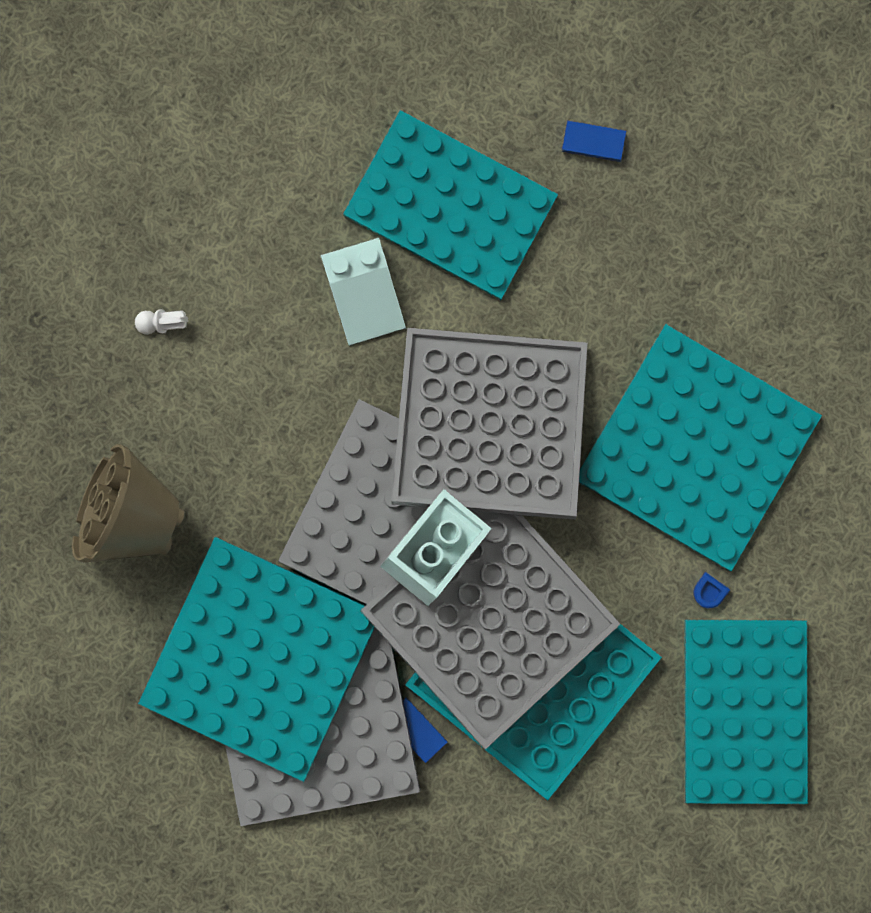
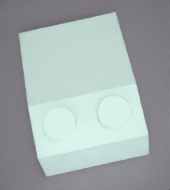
M379 238L321 255L349 346L406 329Z
M443 489L380 567L428 606L439 596L492 528Z

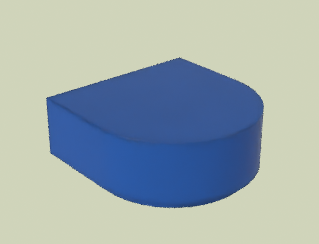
M704 572L694 587L693 596L701 607L714 608L721 604L730 589L707 572Z

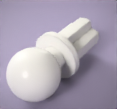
M159 309L155 313L142 311L135 318V327L140 333L145 335L152 334L156 330L158 333H165L167 330L184 329L187 325L188 317L184 311L165 312L163 309Z

